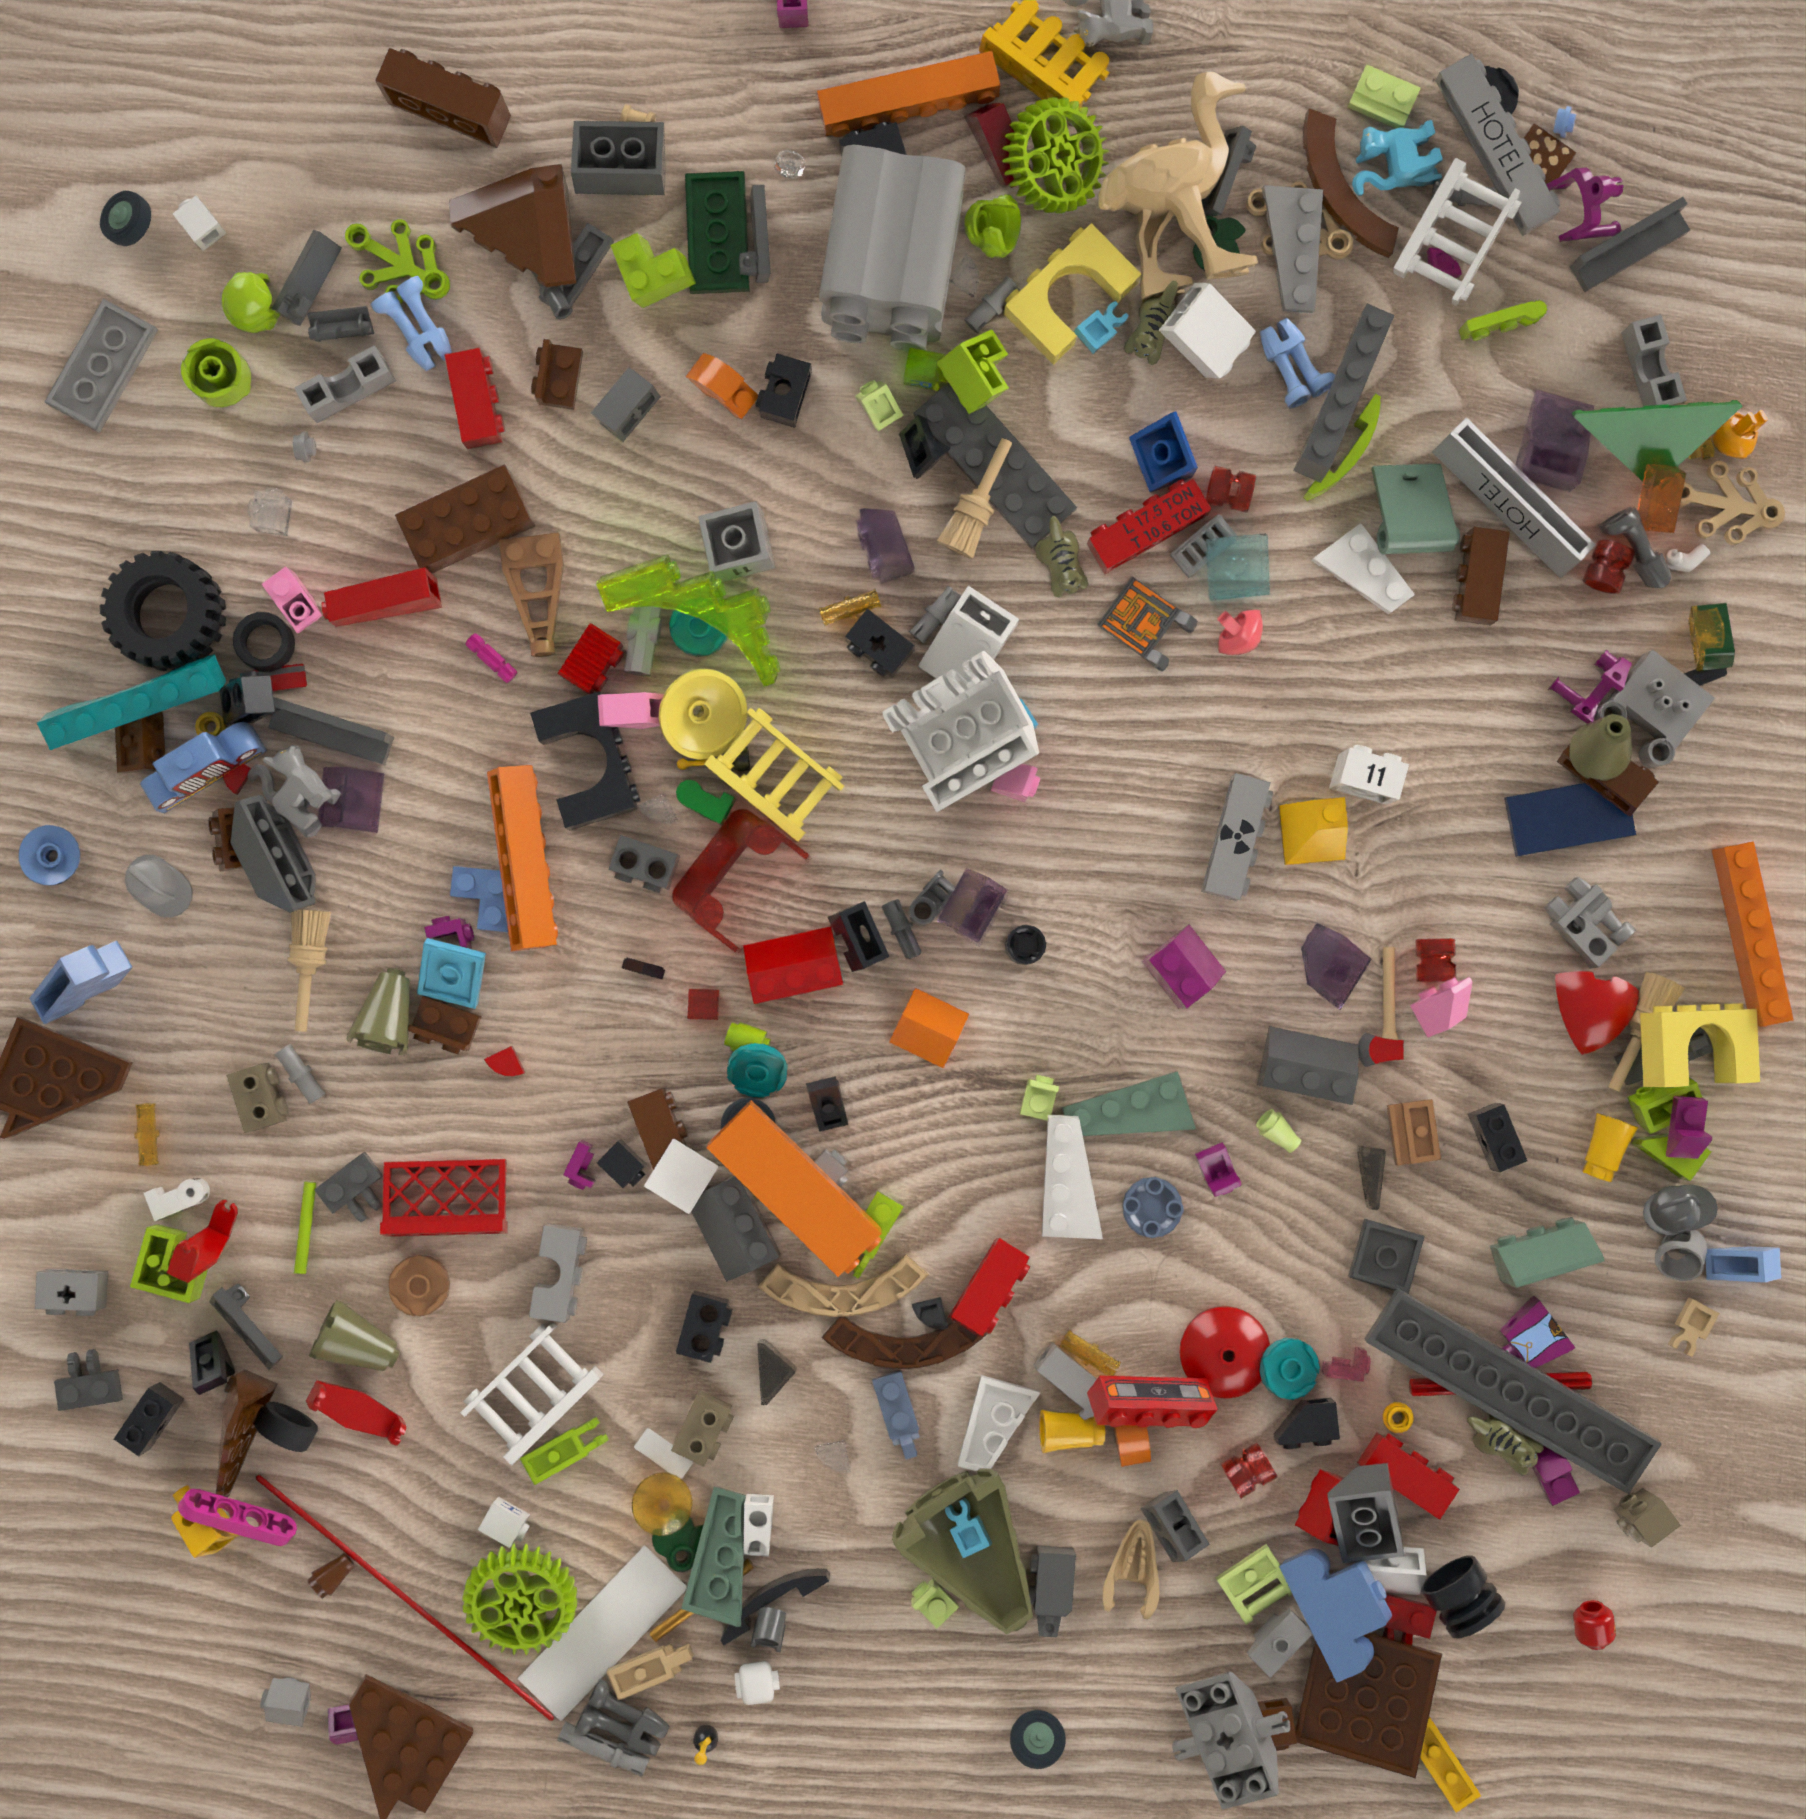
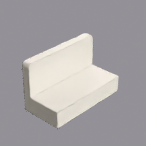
M1403 1547L1404 1556L1365 1561L1375 1581L1379 1580L1386 1593L1420 1594L1427 1576L1423 1548Z

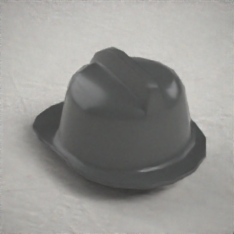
M1693 1184L1667 1186L1649 1197L1644 1205L1643 1215L1650 1229L1658 1234L1671 1236L1711 1224L1717 1216L1718 1206L1713 1195L1701 1186Z

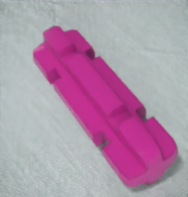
M474 633L465 643L472 652H477V656L494 672H498L497 675L503 681L509 683L513 680L517 671L509 663L506 664V660L488 643L485 644L486 641L478 634Z

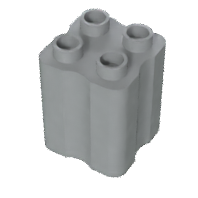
M847 145L843 148L819 291L820 302L823 303L821 311L822 321L832 326V337L850 343L866 342L868 331L892 335L890 342L892 347L913 353L924 352L927 342L940 340L963 204V186L966 170L964 165L949 159L904 155L886 149L862 145Z

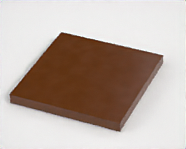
M1368 1633L1363 1636L1370 1640L1374 1648V1656L1371 1662L1362 1672L1336 1682L1315 1640L1295 1730L1297 1743L1416 1779L1442 1653Z

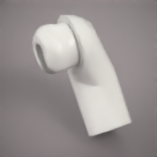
M1701 543L1689 554L1678 552V549H1671L1667 552L1665 561L1671 570L1691 572L1710 555V551Z

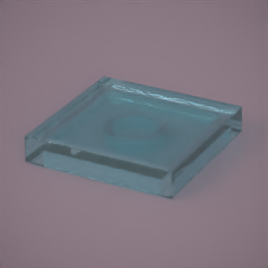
M1266 533L1206 539L1208 597L1210 601L1270 595L1268 535Z

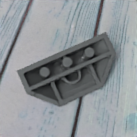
M262 795L239 800L235 803L231 845L257 897L289 913L314 905L316 874L289 820L277 814L275 808L266 803L267 800Z

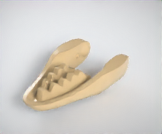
M1136 1520L1125 1535L1106 1576L1103 1586L1104 1611L1110 1612L1115 1606L1113 1595L1115 1594L1114 1583L1117 1580L1138 1582L1145 1586L1146 1589L1144 1605L1141 1607L1140 1612L1143 1619L1148 1620L1155 1612L1159 1602V1578L1152 1529L1147 1521Z

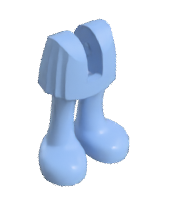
M415 276L400 284L396 290L413 313L423 332L422 334H419L393 291L381 295L370 305L374 312L387 314L395 321L409 344L406 351L427 372L436 365L432 360L430 352L424 347L426 343L431 342L433 344V349L443 361H445L444 354L452 353L443 327L437 328L422 304L420 292L423 288V282L419 276Z
M1288 318L1277 322V328L1283 342L1271 326L1260 331V337L1267 361H1275L1285 380L1288 394L1285 396V403L1289 409L1306 403L1311 398V395L1313 398H1316L1329 390L1335 374L1332 372L1320 374L1315 369L1303 346L1306 340L1305 337ZM1288 355L1293 357L1307 386L1302 385L1298 379Z

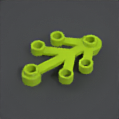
M397 219L391 224V232L397 240L400 256L371 239V235L364 225L356 223L346 229L345 239L352 249L356 251L367 250L392 265V267L375 271L370 269L362 271L359 281L365 289L374 290L382 282L407 276H419L423 282L420 295L424 294L429 299L438 300L448 294L450 280L446 273L437 268L434 255L436 244L431 236L423 234L416 240V246L423 255L424 271L415 265L409 241L411 229L405 220ZM405 226L403 233H396L397 227ZM363 235L364 241L359 244L355 243L356 237ZM430 241L431 245L427 249H422V243ZM367 276H374V281L366 284L365 278ZM434 281H439L441 283L440 287L435 290L431 289V284ZM388 286L385 290V293L397 291L396 289L398 286ZM399 295L398 300L401 304L404 300Z

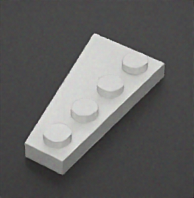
M1048 1115L1042 1237L1103 1239L1079 1116Z

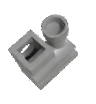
M1576 877L1564 888L1575 900L1568 906L1557 896L1544 909L1553 919L1550 925L1555 930H1558L1560 935L1584 958L1582 960L1590 969L1598 968L1618 948L1597 925L1601 922L1612 931L1610 938L1617 946L1624 943L1636 929L1629 922L1622 924L1611 911L1612 902L1610 898L1602 892L1603 890L1597 884L1590 886L1580 877Z

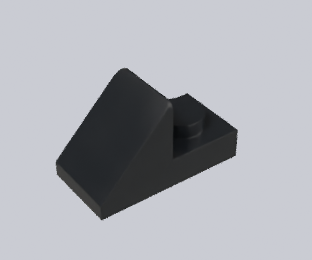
M917 415L899 433L912 475L916 479H919L951 449L949 446L934 440L927 418Z
M836 1076L806 1083L819 1132L849 1125Z
M217 1330L189 1343L192 1385L198 1395L227 1383V1377L235 1374L234 1365Z

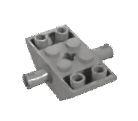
M1232 1672L1176 1687V1692L1193 1737L1173 1741V1753L1181 1752L1175 1755L1178 1761L1201 1755L1221 1809L1277 1796L1279 1794L1277 1751L1271 1736L1290 1731V1721H1282V1719L1288 1717L1287 1714L1282 1711L1278 1714L1263 1717L1254 1692Z

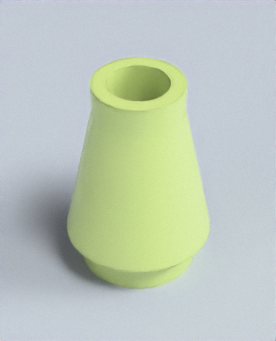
M1270 1109L1256 1123V1127L1260 1130V1135L1284 1148L1288 1153L1297 1149L1301 1143V1139L1295 1134L1281 1112H1275L1273 1109Z

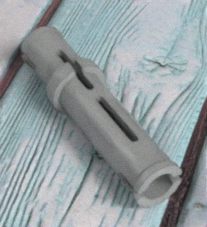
M565 1721L557 1741L611 1763L610 1766L615 1769L618 1766L640 1777L643 1776L650 1759L649 1757L625 1748L626 1744L620 1742L618 1745L591 1732L580 1736L574 1732L576 1726Z

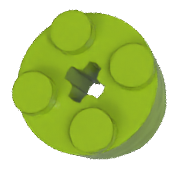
M206 338L195 342L187 350L188 354L181 364L183 381L196 396L209 406L228 407L236 404L250 393V367L247 361L230 344L219 339Z

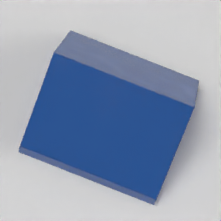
M1177 411L1166 415L1129 437L1149 492L1163 489L1181 479L1187 480L1194 476L1198 467Z

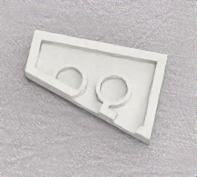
M1361 523L1311 560L1319 567L1322 566L1334 574V577L1341 582L1344 581L1361 596L1387 614L1393 612L1415 595L1386 555H1382L1379 552L1376 542Z
M981 1375L959 1456L958 1467L977 1471L979 1468L991 1469L1008 1444V1440L1021 1424L1025 1414L1039 1396L1040 1391Z

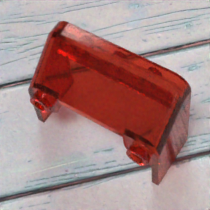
M738 809L731 813L675 886L672 892V899L676 907L735 953L739 954L742 948L716 929L724 917V909L722 904L710 894L747 846L760 855H769L782 843L807 863L812 858L807 852L751 811Z

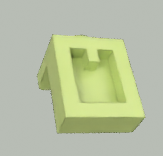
M873 380L864 384L860 388L861 392L855 395L856 400L862 404L877 431L904 416L887 384L881 381L876 382Z
M1037 1074L1035 1080L1028 1078L1020 1114L1048 1121V1115L1052 1114L1056 1093L1059 1090V1086L1053 1085V1078Z
M934 1578L928 1583L923 1581L912 1592L914 1596L911 1599L912 1607L915 1610H919L936 1628L942 1625L959 1608V1604L941 1585L935 1582Z

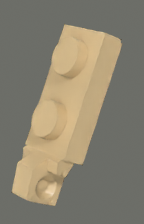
M690 1643L673 1649L672 1644L663 1645L610 1667L606 1672L617 1699L621 1700L674 1678L675 1674L682 1671L680 1665L692 1660L694 1653Z

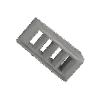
M1218 514L1174 550L1170 556L1189 578L1236 540L1237 535L1223 517ZM1216 527L1225 540L1221 541L1212 528ZM1205 534L1215 545L1213 550L1202 538ZM1195 542L1206 554L1203 558L1192 546ZM1185 550L1196 561L1194 566L1182 554Z

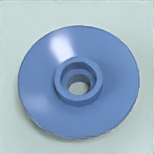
M44 825L33 829L23 839L19 848V863L24 874L33 882L47 886L58 885L67 881L77 870L80 862V848L75 837L66 829L54 825ZM52 851H56L58 857L52 862L49 855Z

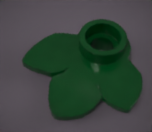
M1206 215L1207 225L1212 231V237L1217 247L1228 252L1240 254L1235 240L1245 233L1246 229L1234 218L1228 217L1218 220L1215 217ZM1195 243L1193 256L1197 265L1204 270L1202 254Z
M679 1509L670 1517L667 1530H653L652 1545L658 1554L666 1557L671 1569L676 1572H686L693 1567L704 1524L694 1527L690 1516L684 1510ZM679 1551L687 1553L684 1560L679 1561L676 1559V1554Z

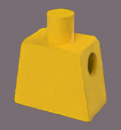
M189 1485L180 1488L172 1495L177 1504H179L185 1493L191 1489ZM222 1508L217 1509L221 1517L229 1519ZM176 1511L171 1516L173 1524L194 1558L217 1553L239 1536L189 1521L181 1516L179 1511Z

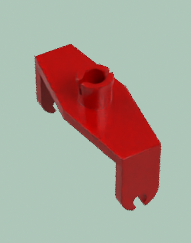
M227 1200L219 1201L214 1207L209 1225L188 1240L179 1242L174 1249L167 1274L189 1283L217 1263L230 1239L238 1215L235 1203H232L229 1206L230 1209H227L225 1207Z
M316 1380L306 1399L310 1410H319L345 1428L385 1437L394 1446L399 1445L401 1442L400 1436L405 1434L407 1426L403 1418L363 1391Z

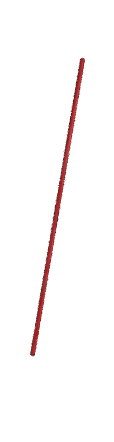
M261 1475L256 1476V1480L527 1703L549 1721L554 1720V1716L315 1519Z

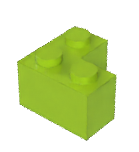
M638 233L610 245L631 300L642 308L696 284L686 256L676 248L654 257L649 242Z
M993 329L960 343L937 362L944 378L950 383L960 403L969 414L987 406L1009 388L995 367L996 364L1008 356V353Z
M156 1224L146 1227L130 1287L191 1303L200 1299L208 1269L189 1283L167 1274L174 1249L179 1242L186 1239L187 1232Z

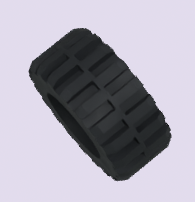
M151 551L150 556L145 553L134 555L135 562L133 563L125 560L119 565L122 570L118 575L112 572L108 578L112 583L109 589L103 588L101 597L106 599L105 604L99 605L100 615L106 617V620L102 621L101 624L104 632L111 635L108 639L111 644L120 649V653L127 658L148 668L151 667L160 671H167L168 668L174 670L187 663L199 660L198 657L201 654L208 656L213 651L210 647L212 642L216 641L219 643L222 634L218 633L219 626L226 625V617L221 615V610L226 609L225 600L219 596L222 591L219 585L212 580V576L191 560L173 552L166 554L162 551ZM161 586H178L184 591L187 599V614L183 624L176 632L167 637L155 639L148 636L144 632L140 621V611L144 600L153 590Z

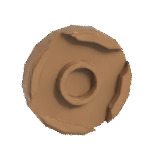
M415 1255L407 1257L395 1266L389 1276L390 1299L396 1308L406 1315H429L440 1308L449 1296L450 1280L448 1272L441 1262L431 1256Z

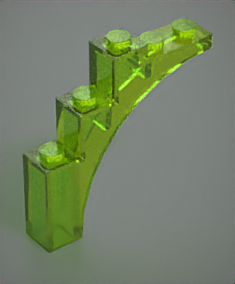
M669 554L603 575L597 581L596 586L607 612L629 607H659L677 610L699 618L721 631L741 649L754 666L764 687L776 682L778 672H780V665L776 655L770 654L767 646L770 644L766 628L760 627V625L766 623L769 616L768 613L771 610L767 597L765 595L761 596L758 588L724 598L723 596L726 595L724 584L720 578L716 579L714 571L679 582L681 578L679 567L675 561L671 562Z

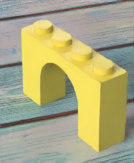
M1092 223L1086 229L1080 227L1069 239L1071 243L1064 250L1058 248L1047 260L1049 264L1042 271L1037 268L1026 280L1028 284L1021 291L1015 289L1005 300L1004 315L1053 365L1075 345L1077 335L1050 307L1048 291L1052 284L1065 275L1082 274L1093 279L1114 301L1119 303L1139 284L1142 275Z
M1743 1003L1724 1004V1010H1720V1004L1701 1005V1011H1696V1005L1677 1006V1012H1673L1672 1006H1653V1013H1640L1643 1087L1689 1086L1688 1046L1693 1033L1699 1027L1708 1034L1712 1043L1715 1083L1760 1082L1757 1009H1744Z

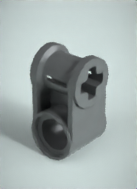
M941 869L926 884L923 891L909 907V919L917 926L930 924L963 890L961 887L956 888L943 876L944 872ZM926 904L931 911L930 917L924 920L917 918L914 914L915 906Z
M760 1608L758 1617L755 1620L750 1647L755 1648L757 1645L775 1648L776 1652L781 1653L786 1627V1613L775 1608Z

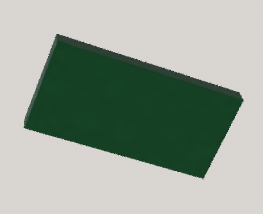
M745 172L686 173L688 263L696 284L690 286V294L750 292L749 275H741L739 270L740 253L748 252Z

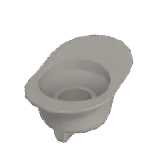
M143 855L130 863L125 875V884L128 892L139 903L161 917L171 918L178 916L188 909L192 901V888L182 873L156 855Z

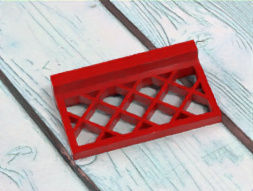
M507 1160L384 1162L382 1222H380V1235L400 1237L508 1234V1221H506ZM488 1166H499V1178L489 1187L479 1175ZM450 1167L445 1173L440 1169ZM457 1167H465L472 1176L459 1188L448 1176ZM470 1167L480 1168L476 1172H474ZM409 1168L419 1169L415 1173H413ZM427 1168H435L442 1176L428 1188L418 1177ZM392 1169H404L411 1176L400 1189L391 1182ZM446 1179L457 1191L443 1203L433 1191ZM477 1179L487 1190L474 1203L463 1191ZM416 1181L426 1192L413 1204L403 1192ZM498 1185L499 1196L493 1191ZM391 1188L396 1192L392 1197ZM490 1193L498 1200V1214H485L478 1207ZM461 1194L472 1206L463 1215H455L448 1206ZM431 1195L441 1207L432 1216H425L418 1207ZM400 1196L410 1208L402 1216L391 1217V1204ZM475 1209L480 1213L470 1215ZM444 1210H446L450 1215H440V1214H441ZM415 1211L419 1216L410 1215Z

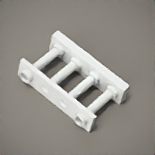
M1458 158L1454 159L1393 268V273L1403 279L1408 271L1412 274L1415 271L1456 292L1451 303L1455 306L1458 305L1461 299L1464 301L1468 299L1475 284L1471 283V280L1507 217L1513 219L1522 203L1518 200L1520 190L1516 188L1508 199L1467 178L1468 174L1464 173L1466 163ZM1454 189L1457 191L1462 189L1501 209L1502 212L1494 226L1452 206L1453 202L1449 201V198ZM1439 217L1442 219L1447 217L1486 237L1478 254L1436 233L1437 229L1433 228ZM1423 244L1426 246L1431 244L1470 264L1471 266L1464 279L1460 281L1422 261V257L1418 253Z
M554 1322L547 1328L543 1324L539 1326L529 1336L533 1342L482 1392L476 1388L463 1401L467 1405L460 1412L464 1417L474 1408L507 1442L506 1446L509 1451L503 1457L511 1466L604 1375L596 1366L590 1371L586 1368L582 1370L552 1339L549 1334L557 1327ZM539 1344L574 1378L572 1382L575 1386L568 1393L563 1389L560 1391L527 1357ZM517 1365L551 1399L550 1403L554 1407L546 1414L542 1411L538 1412L505 1378ZM495 1387L530 1421L528 1425L531 1429L524 1436L520 1433L516 1434L483 1400Z

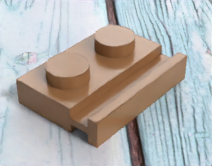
M1433 1099L1387 1105L1395 1165L1400 1166L1441 1160Z

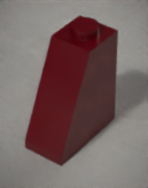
M989 103L964 117L998 183L1006 186L1010 185L1014 177L1013 175L1005 174L1011 168L1010 163L1003 162V159L1009 157V152L1003 150V147L1011 144V141L1005 135L1013 133L1014 130L1010 126L1012 121L1004 103Z

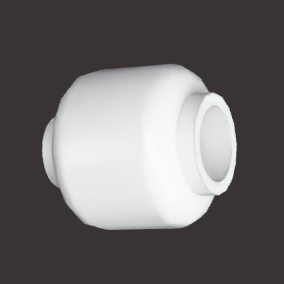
M767 1661L743 1664L739 1669V1673H735L737 1699L742 1698L746 1705L771 1702L774 1698V1690H780L778 1670L772 1671L771 1665Z

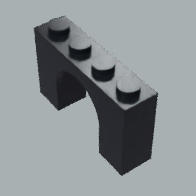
M600 691L530 713L538 741L541 744L545 745L575 735H586L597 739L606 752L607 766L605 773L594 787L556 799L564 827L569 831L638 810L636 802L641 801L636 784L631 785L627 773L632 772L627 755H621L619 745L623 744V739L619 727L600 726L598 695H603Z

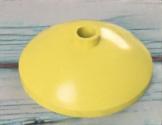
M698 669L687 672L669 686L661 700L659 724L662 734L673 749L686 757L701 760L709 759L711 755L714 757L722 755L744 731L747 721L746 699L738 684L729 676L719 671ZM696 706H700L699 714L694 715L693 709Z

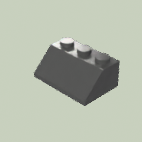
M574 121L571 177L575 194L665 195L664 122Z
M1269 1026L1257 1085L1353 1105L1358 1080L1359 1045Z
M735 1176L703 1191L691 1212L726 1282L780 1257L781 1253L749 1189Z
M1388 1463L1355 1467L1327 1493L1342 1563L1404 1556L1401 1526Z

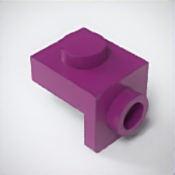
M449 916L432 919V925L424 927L426 937L434 940L457 934L461 947L472 948L471 941H474V932L471 924H466L465 919L450 920Z
M1223 1142L1195 1154L1204 1180L1214 1197L1228 1194L1242 1185Z

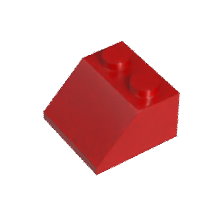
M1320 1469L1312 1480L1311 1490L1305 1503L1299 1509L1295 1526L1322 1542L1339 1546L1327 1493L1344 1477Z

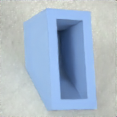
M1707 1248L1705 1259L1707 1280L1769 1282L1781 1279L1780 1248Z

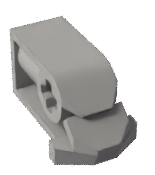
M1052 1342L1033 1366L1040 1374L1083 1408L1079 1413L1080 1417L1084 1420L1093 1417L1094 1414L1087 1392L1097 1378Z

